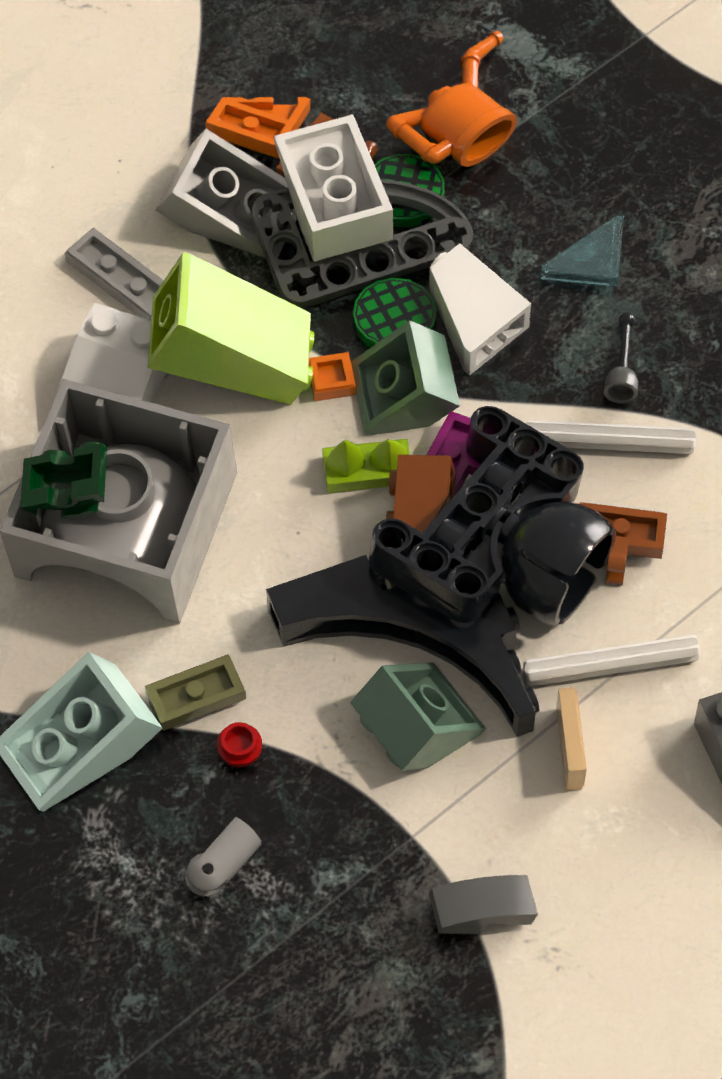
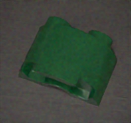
M86 442L79 448H74V454L71 456L61 450H47L42 455L24 458L20 508L34 515H37V511L40 508L61 510V519L83 518L96 514L98 512V504L104 502L107 446L99 442Z

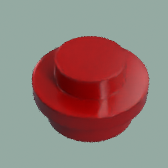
M235 722L228 725L219 734L217 751L220 758L226 764L234 767H245L254 763L259 758L262 752V738L253 726L243 722Z

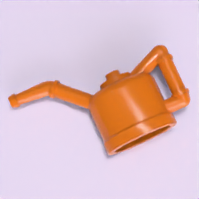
M499 31L490 33L489 37L464 53L460 60L462 84L453 87L445 86L435 90L429 96L426 108L392 115L387 119L386 126L393 133V136L396 139H401L421 155V159L425 162L436 164L452 155L453 159L462 166L476 165L496 152L514 131L517 124L516 115L503 108L478 88L480 60L494 47H498L502 43V33ZM421 126L422 132L435 143H430L415 131L413 127Z

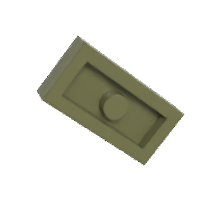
M229 654L145 686L146 696L157 721L163 727L162 731L246 699V691Z

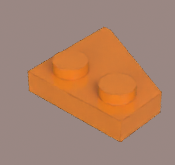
M222 97L207 119L205 129H208L227 142L279 159L274 136L299 129L310 111L311 99L298 97L297 105H273V97H257L255 99Z

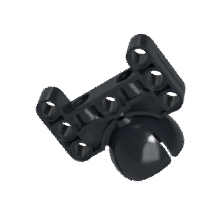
M494 406L480 407L471 416L466 441V451L471 458L481 464L423 533L398 519H385L376 524L372 532L369 565L381 577L459 623H469L479 618L484 609L499 592L500 584H504L509 597L517 608L527 616L548 625L557 626L564 624L579 608L596 582L594 573L583 567V563L587 562L596 569L603 568L612 551L616 530L597 511L578 503H572L577 497L584 470V463L579 455L502 409Z

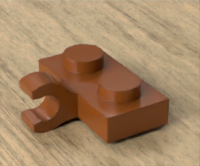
M580 502L581 505L600 513L616 530L615 542L608 558L605 583L623 585L627 555L662 559L667 513Z

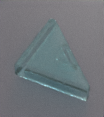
M624 215L615 216L543 264L541 279L617 286Z

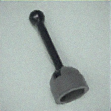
M629 312L621 314L618 319L619 325L622 327L619 366L609 372L604 383L605 397L612 402L621 404L634 401L638 396L639 387L637 375L627 367L630 328L635 324V317Z

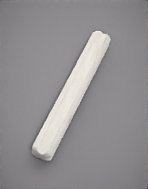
M533 420L527 422V425L567 448L692 454L696 446L695 430L689 428Z
M680 636L530 659L524 662L523 673L528 686L544 685L694 662L699 659L700 647L696 636Z

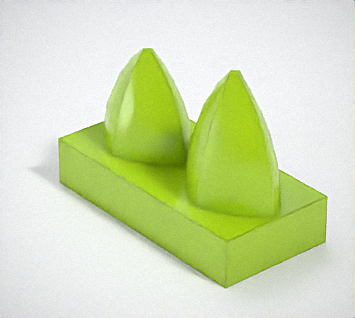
M345 439L335 447L322 448L327 493L389 487L390 470H397L398 455H410L408 439H387L385 441L354 444Z

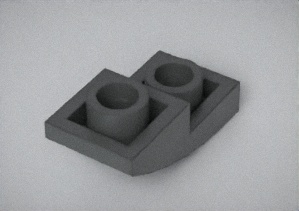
M502 875L462 880L432 888L429 892L438 933L482 934L488 924L531 925L538 915L527 875Z

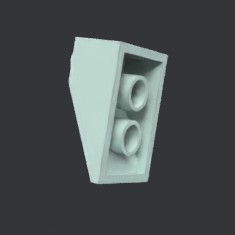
M87 652L0 736V756L38 810L44 812L131 759L163 727L115 663Z

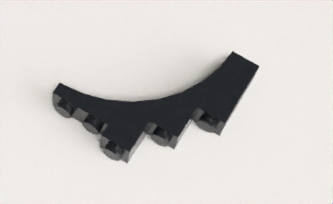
M367 555L266 589L267 609L283 647L316 638L359 636L387 639L419 648L450 663L476 682L501 709L517 737L534 731L535 713L540 711L539 703L532 687L525 688L519 675L522 674V669L515 652L516 633L521 631V626L516 611L512 606L506 608L500 593H497L475 621L459 623L398 586L387 589L385 579L371 569Z

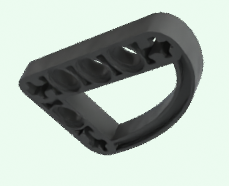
M380 179L390 203L417 209L438 221L393 235V240L310 262L290 211L295 208L288 187L258 197L253 204L251 214L254 230L281 299L302 309L363 290L379 280L399 278L430 268L438 255L444 252L448 253L457 246L452 240L441 242L438 253L435 252L434 242L437 243L445 240L448 230H453L455 235L462 234L460 244L469 250L473 239L472 227L461 210L441 195L409 183ZM265 207H270L272 212L279 211L276 220L279 231L272 234L273 226L268 217L261 218ZM410 241L421 242L426 247L427 254L421 259H411L404 252V246ZM280 242H288L296 249V255L290 260H280L273 253L274 246ZM371 254H381L387 259L389 266L382 272H374L368 269L365 259ZM340 266L348 271L350 279L342 285H336L328 280L326 272L331 267ZM314 273H319V283L323 289L322 291L318 290V283L306 287L304 296H299L297 291H289L292 289L293 281L298 280L301 286L314 283Z

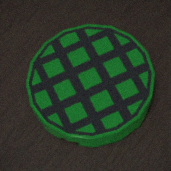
M395 154L381 159L374 165L380 179L409 183L444 197V179L439 169L432 163L425 162L419 156ZM390 203L393 208V227L412 228L421 225L423 220L430 217L427 213L417 209Z
M400 278L379 280L364 288L355 300L353 310V324L356 334L369 348L409 320L434 330L437 318L433 297L426 289L411 280Z

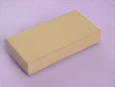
M575 687L559 688L556 711L566 791L582 790V786L585 784L587 767L577 690H575Z

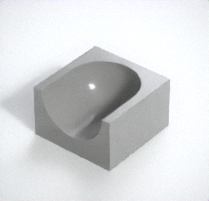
M62 379L30 457L42 455L47 450H61L71 456L74 454V448H79L86 442H99L106 445L107 463L104 502L98 504V512L96 514L83 518L61 519V510H48L44 508L38 509L37 515H34L20 508L21 478L0 529L14 577L31 581L36 568L48 565L70 566L88 570L111 578L135 590L159 610L164 620L180 624L237 475L230 424Z

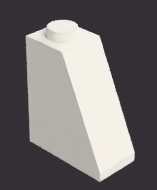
M461 244L448 253H441L430 266L429 292L433 297L437 311L463 371L470 376L529 328L531 303Z

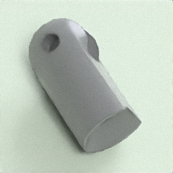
M235 817L204 853L198 854L191 859L185 875L187 886L199 896H210L217 893L261 846L259 836L249 825Z

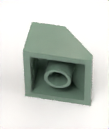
M409 320L351 361L364 433L375 435L430 427L448 415L450 411H454L460 406L445 335Z
M434 662L382 665L350 702L360 715L362 725L377 737L386 749L388 759L402 771L429 768L481 735L486 729Z

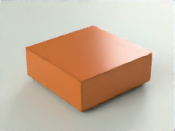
M349 352L309 358L308 366L313 368L311 388L314 401L356 395V385Z

